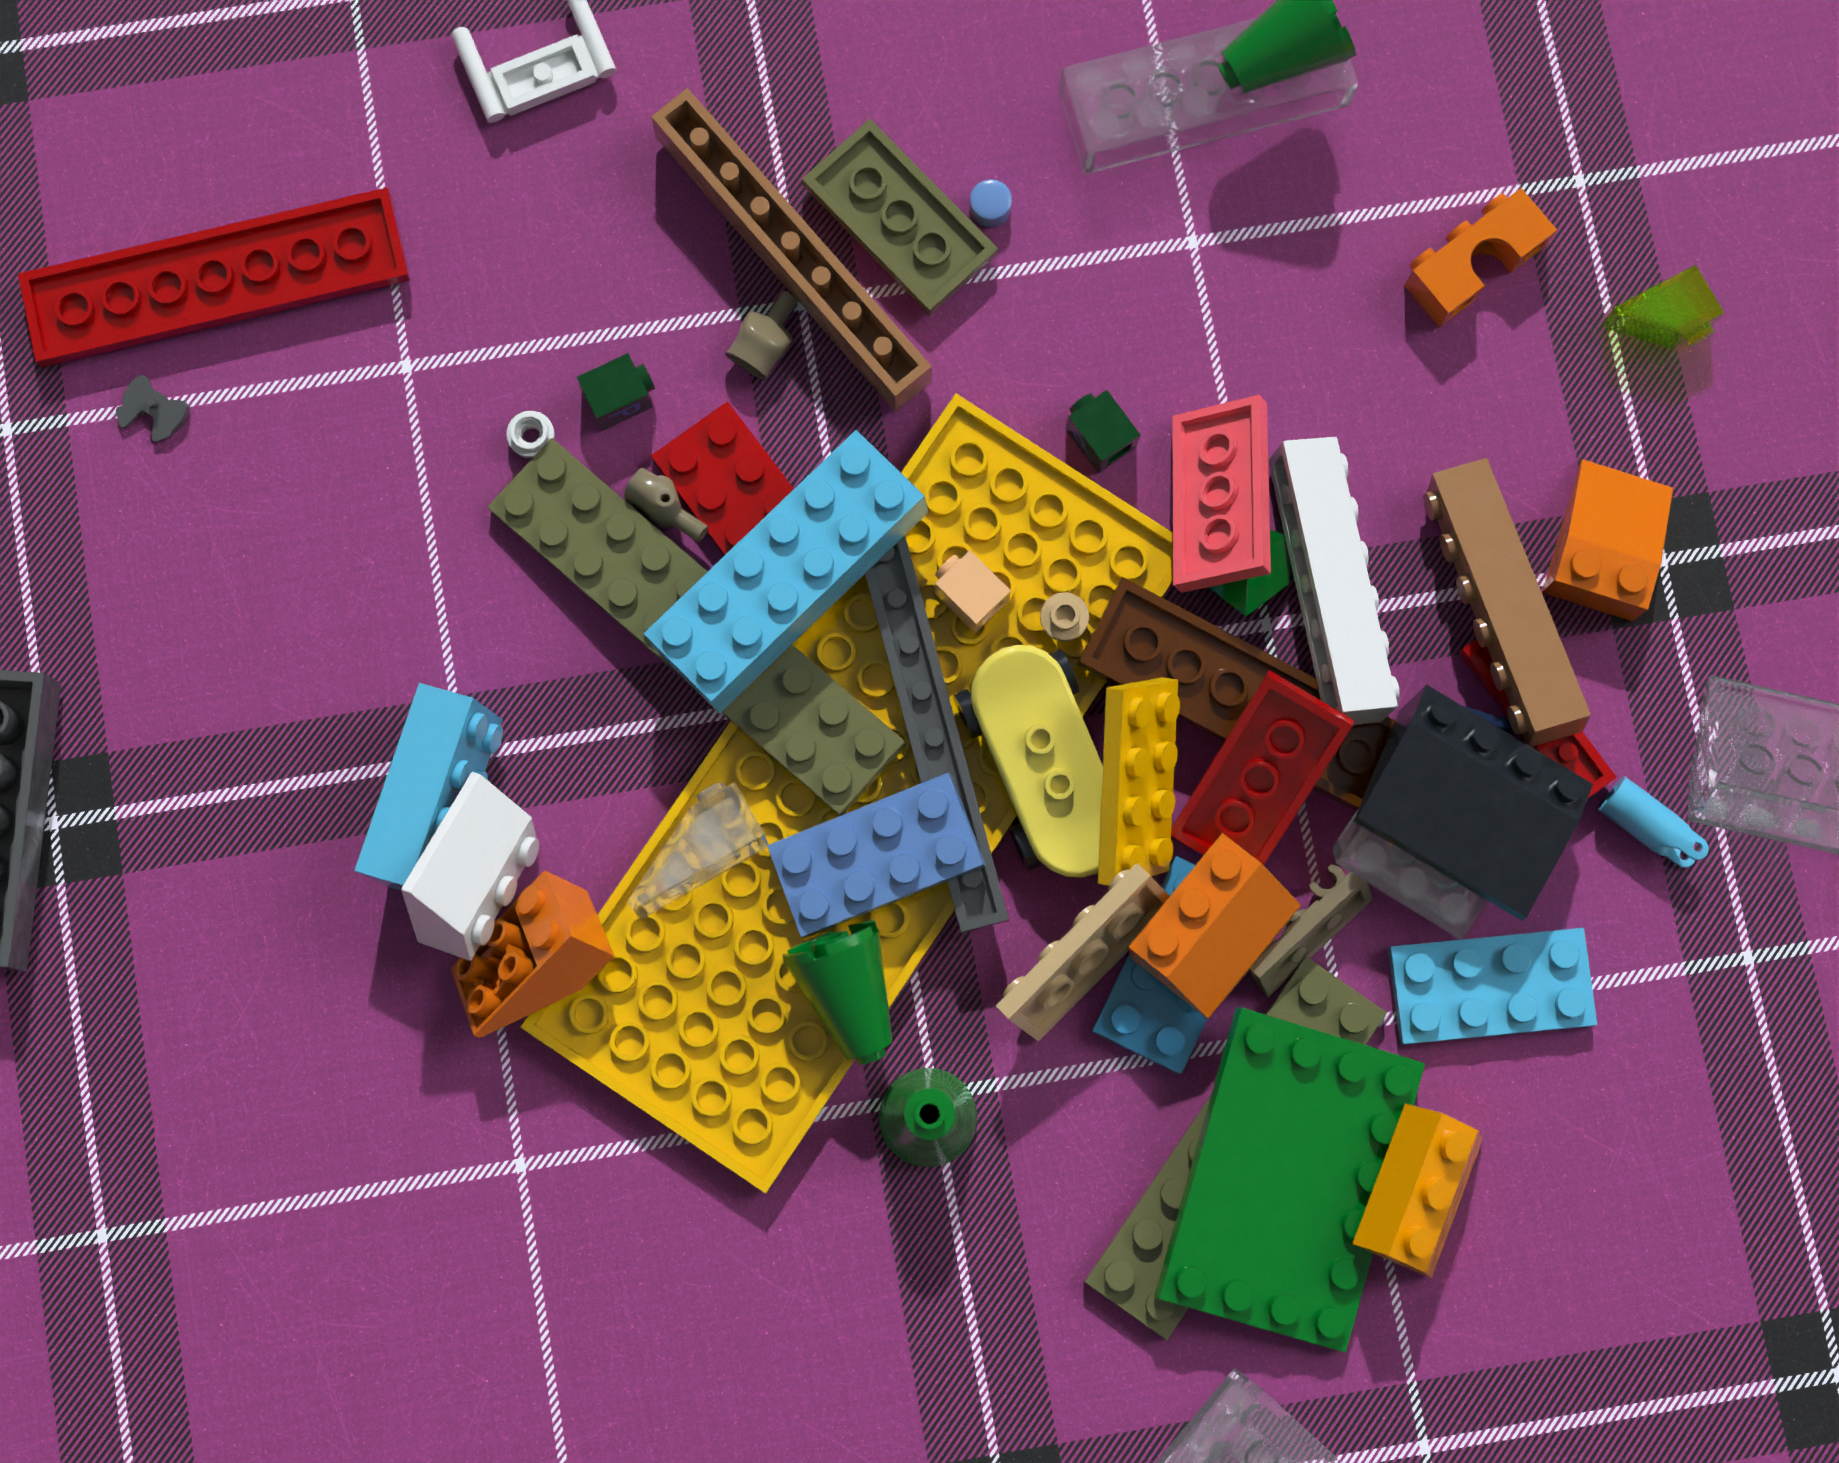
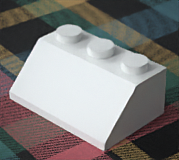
M474 772L470 774L401 888L417 941L469 961L473 958L478 947L485 945L489 941L493 933L497 914L503 905L507 906L510 904L517 889L519 876L525 866L530 867L534 863L539 851V840L536 838L532 817L480 774Z

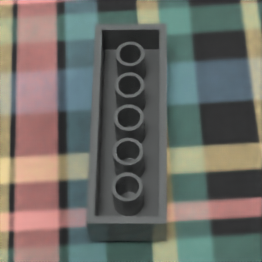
M0 670V970L27 972L61 690V683L45 673Z

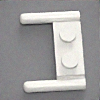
M567 0L582 36L578 37L576 34L490 68L491 72L488 73L469 30L465 27H459L453 31L452 39L487 122H497L507 114L510 116L593 84L598 78H608L616 73L617 69L587 0Z

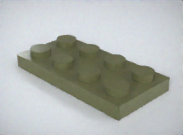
M871 119L867 120L802 178V186L929 316L998 255V248Z

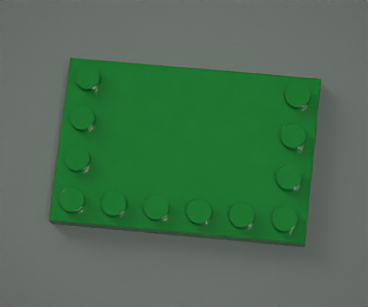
M1236 1007L1155 1297L1346 1353L1373 1255L1372 1252L1352 1243L1405 1104L1414 1106L1425 1063L1246 1008Z

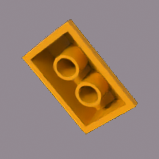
M1405 1104L1352 1244L1423 1276L1432 1278L1483 1141L1479 1130L1441 1112Z

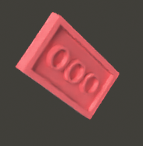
M1259 394L1172 416L1173 586L1181 593L1271 574L1267 402Z

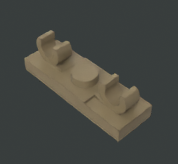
M1331 864L1327 869L1331 878L1336 881L1335 886L1330 889H1323L1313 881L1309 886L1316 901L1308 909H1301L1294 914L1287 923L1286 929L1282 932V936L1276 941L1273 940L1249 969L1257 988L1267 997L1293 975L1305 957L1310 959L1373 900L1366 878L1356 869H1353L1345 876L1340 867Z

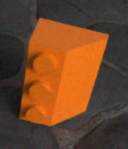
M1222 833L1128 946L1130 957L1209 1020L1299 910L1301 904L1261 862Z

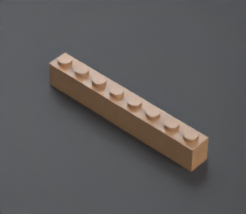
M688 88L651 116L656 139L895 412L931 384L932 366Z

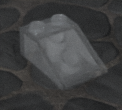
M718 782L696 796L699 803L690 807L628 900L630 907L641 920L767 848L768 842L765 833L735 782L727 787L724 786L723 782Z

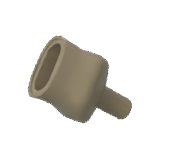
M782 291L767 315L754 311L749 312L740 325L734 342L725 352V356L752 375L762 380H767L771 369L784 356L793 341V337L783 324L796 306L797 298L786 291Z
M640 468L628 482L624 493L625 501L641 510L656 526L663 529L676 527L697 542H700L705 537L709 526L681 508L674 482L670 478L663 475L657 476L645 468Z

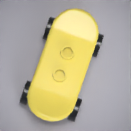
M1013 645L1002 648L987 657L977 669L972 682L971 694L968 689L953 694L955 705L971 739L983 735L1020 821L1010 826L1009 831L1026 870L1031 871L1042 866L1043 863L1051 871L1066 877L1083 878L1097 874L1099 871L1103 765L1074 698V695L1080 693L1075 674L1062 649L1047 653L1034 646Z

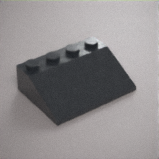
M1426 684L1399 710L1353 821L1523 921L1527 918L1580 822L1593 784Z

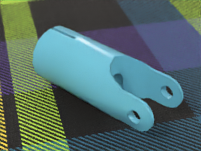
M1626 776L1622 777L1612 787L1598 808L1599 812L1650 850L1661 856H1666L1680 867H1690L1694 864L1695 860L1703 859L1708 854V844L1701 836L1691 830L1689 825L1676 813ZM1694 844L1700 845V852L1694 850ZM1681 852L1687 855V860L1680 858Z

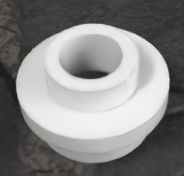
M537 411L519 413L510 421L507 428V441L511 449L524 458H533L551 438L555 439V431L551 421L544 414ZM527 430H538L540 432L539 438L532 443L525 442L523 435Z

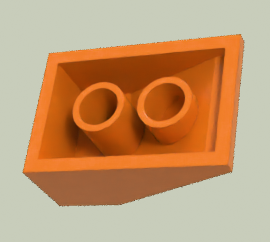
M1582 459L1575 477L1542 593L1632 622L1646 612L1649 608L1661 566L1673 488Z

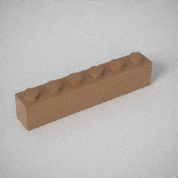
M1484 458L1432 473L1427 492L1423 495L1424 506L1430 520L1437 519L1442 535H1440V546L1446 561H1453L1459 577L1456 579L1459 596L1465 605H1471L1476 620L1473 621V628L1476 639L1482 648H1488L1493 663L1490 664V671L1493 682L1498 691H1505L1510 707H1508L1507 713L1512 730L1516 735L1522 734L1525 744L1530 747L1583 732L1591 717V713L1488 459Z

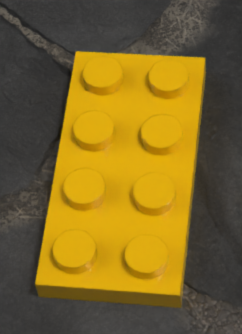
M1161 677L1106 688L1098 884L1109 886L1119 873L1127 869L1130 870L1136 863L1150 876L1169 871L1170 861L1173 856V844L1171 841L1172 814L1176 803L1173 793L1174 766L1178 757V750L1175 744L1176 720L1180 711L1177 679Z

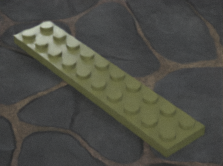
M551 438L487 506L488 509L689 684L652 647L643 633L708 571ZM794 645L787 648L721 712L839 816L844 815L906 746L905 741Z

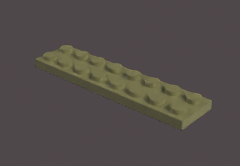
M1308 957L1303 959L1265 1013V1015L1364 1045L1367 1044L1387 1014L1382 1008ZM1211 1094L1084 1280L1086 1284L1165 1340H1168L1189 1307L1158 1299L1155 1297V1292Z

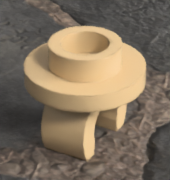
M1057 593L1048 598L1044 603L1040 613V622L1045 633L1052 639L1064 642L1072 641L1081 636L1086 630L1089 622V612L1084 601L1072 593Z

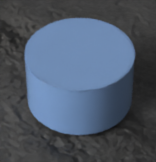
M989 179L978 183L970 195L969 211L973 220L979 225L988 228L1003 224L1011 212V192L1005 184L997 180Z

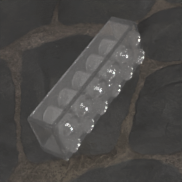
M1254 18L1063 67L1059 92L1085 175L1350 106L1358 87V80L1351 59L1347 62L1243 94L1239 87L1230 90L1217 65L1224 62L1221 51L1257 19Z

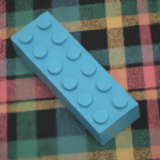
M855 430L643 634L652 647L720 714L928 513L925 496Z

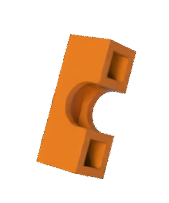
M1522 188L1508 198L1504 193L1496 196L1481 210L1484 215L1473 225L1468 220L1462 222L1446 236L1445 239L1448 244L1436 253L1432 248L1425 250L1409 265L1412 272L1404 286L1439 328L1472 304L1485 287L1472 269L1471 257L1479 254L1492 255L1499 259L1512 273L1544 249L1557 232L1554 225Z

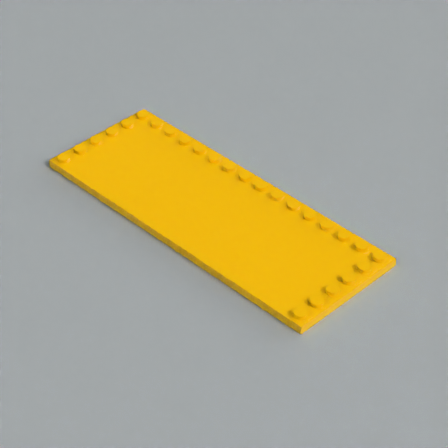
M955 393L901 472L925 496L928 513L905 534L992 855L1016 819L1017 814L984 736L981 735L971 739L958 713L953 694L968 689L971 694L972 682L977 669L987 657L1002 648L1013 645H1028L1039 648L1047 653L1062 649L1072 667L1079 686L1080 693L1074 695L1082 717H1084L1107 680L1076 664L1122 577L1163 598L1173 583V532ZM969 550L1011 590L1009 602L975 634L934 594L935 583L939 580L935 576L938 569L953 555L961 559ZM864 574L792 644L906 743L904 749L846 813L921 784L868 582ZM1063 592L1072 593L1081 598L1089 612V622L1083 634L1072 641L1066 642L1058 641L1048 636L1040 622L1041 609L1046 600L1057 593ZM730 721L598 913V918L614 957L582 990L528 1015L520 1028L767 1194L856 1060L845 1058L785 966L782 955L788 954L787 950L826 932L833 930L835 934L847 931L851 935L848 925L868 920L876 921L880 934L888 1007L890 1008L955 911L947 881L807 938H802L767 845L839 817V815Z

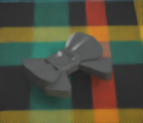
M144 375L137 376L129 384L122 400L124 406L116 408L118 422L122 428H128L144 411L154 417L152 440L154 442H161L171 438L185 424L190 411V405L183 400H169L154 390L150 380Z

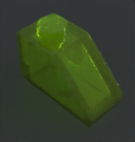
M1694 265L1615 306L1603 323L1607 330L1673 348L1684 341H1687L1689 346H1693L1711 336L1715 332L1713 325L1725 312L1698 267Z

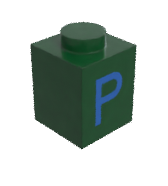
M629 353L577 376L580 388L601 431L653 408L648 392L655 390L651 377L644 364L635 367Z
M1105 390L1097 397L1089 393L1070 407L1069 411L1071 414L1068 416L1066 430L1098 474L1137 448L1140 433L1108 390Z

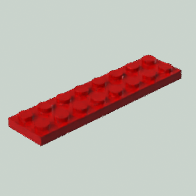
M388 187L18 273L35 361L41 368L411 281L392 196Z

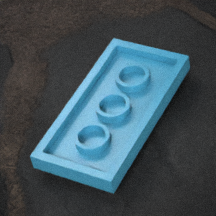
M1584 928L1391 946L1388 948L1400 1045L1597 1025Z

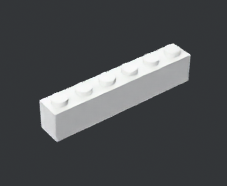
M1337 437L1283 441L1268 461L1320 699L1353 719V725L1382 722L1398 707L1399 685L1396 678L1391 676L1388 664L1389 641L1386 633L1380 629L1377 615L1379 606L1378 593L1376 588L1370 585L1367 571L1368 549L1366 544L1360 541L1357 527L1358 505L1355 498L1350 497L1347 484V458L1343 453H1340Z

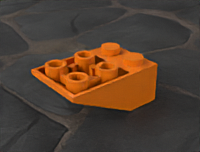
M544 870L530 886L522 891L512 905L495 920L493 933L489 941L485 945L478 947L471 961L459 957L450 969L473 1035L477 1038H482L582 990L614 957V954L588 891Z

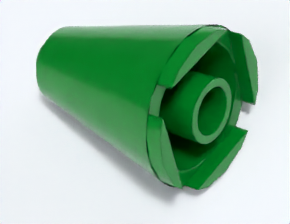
M1276 0L1221 51L1224 62L1217 65L1228 88L1233 90L1239 87L1241 92L1246 94L1347 62L1356 56L1351 36L1346 26H1341L1336 15L1338 10L1333 1Z
M872 920L848 925L851 935L847 931L834 934L832 930L806 940L787 950L788 954L782 955L785 966L845 1058H857L859 1065L868 1064L886 1056L885 1047L893 1042L880 934L876 921Z
M936 1068L916 1069L900 1076L886 1091L879 1110L880 1130L891 1151L907 1163L920 1167L944 1165L960 1156L973 1139L977 1126L975 1101L966 1085L951 1073ZM928 1104L936 1106L940 1114L938 1121L934 1124L924 1123L919 1115L921 1108Z

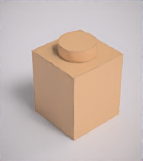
M971 550L961 559L953 555L935 574L939 580L935 583L934 594L974 634L1009 602L1011 590Z

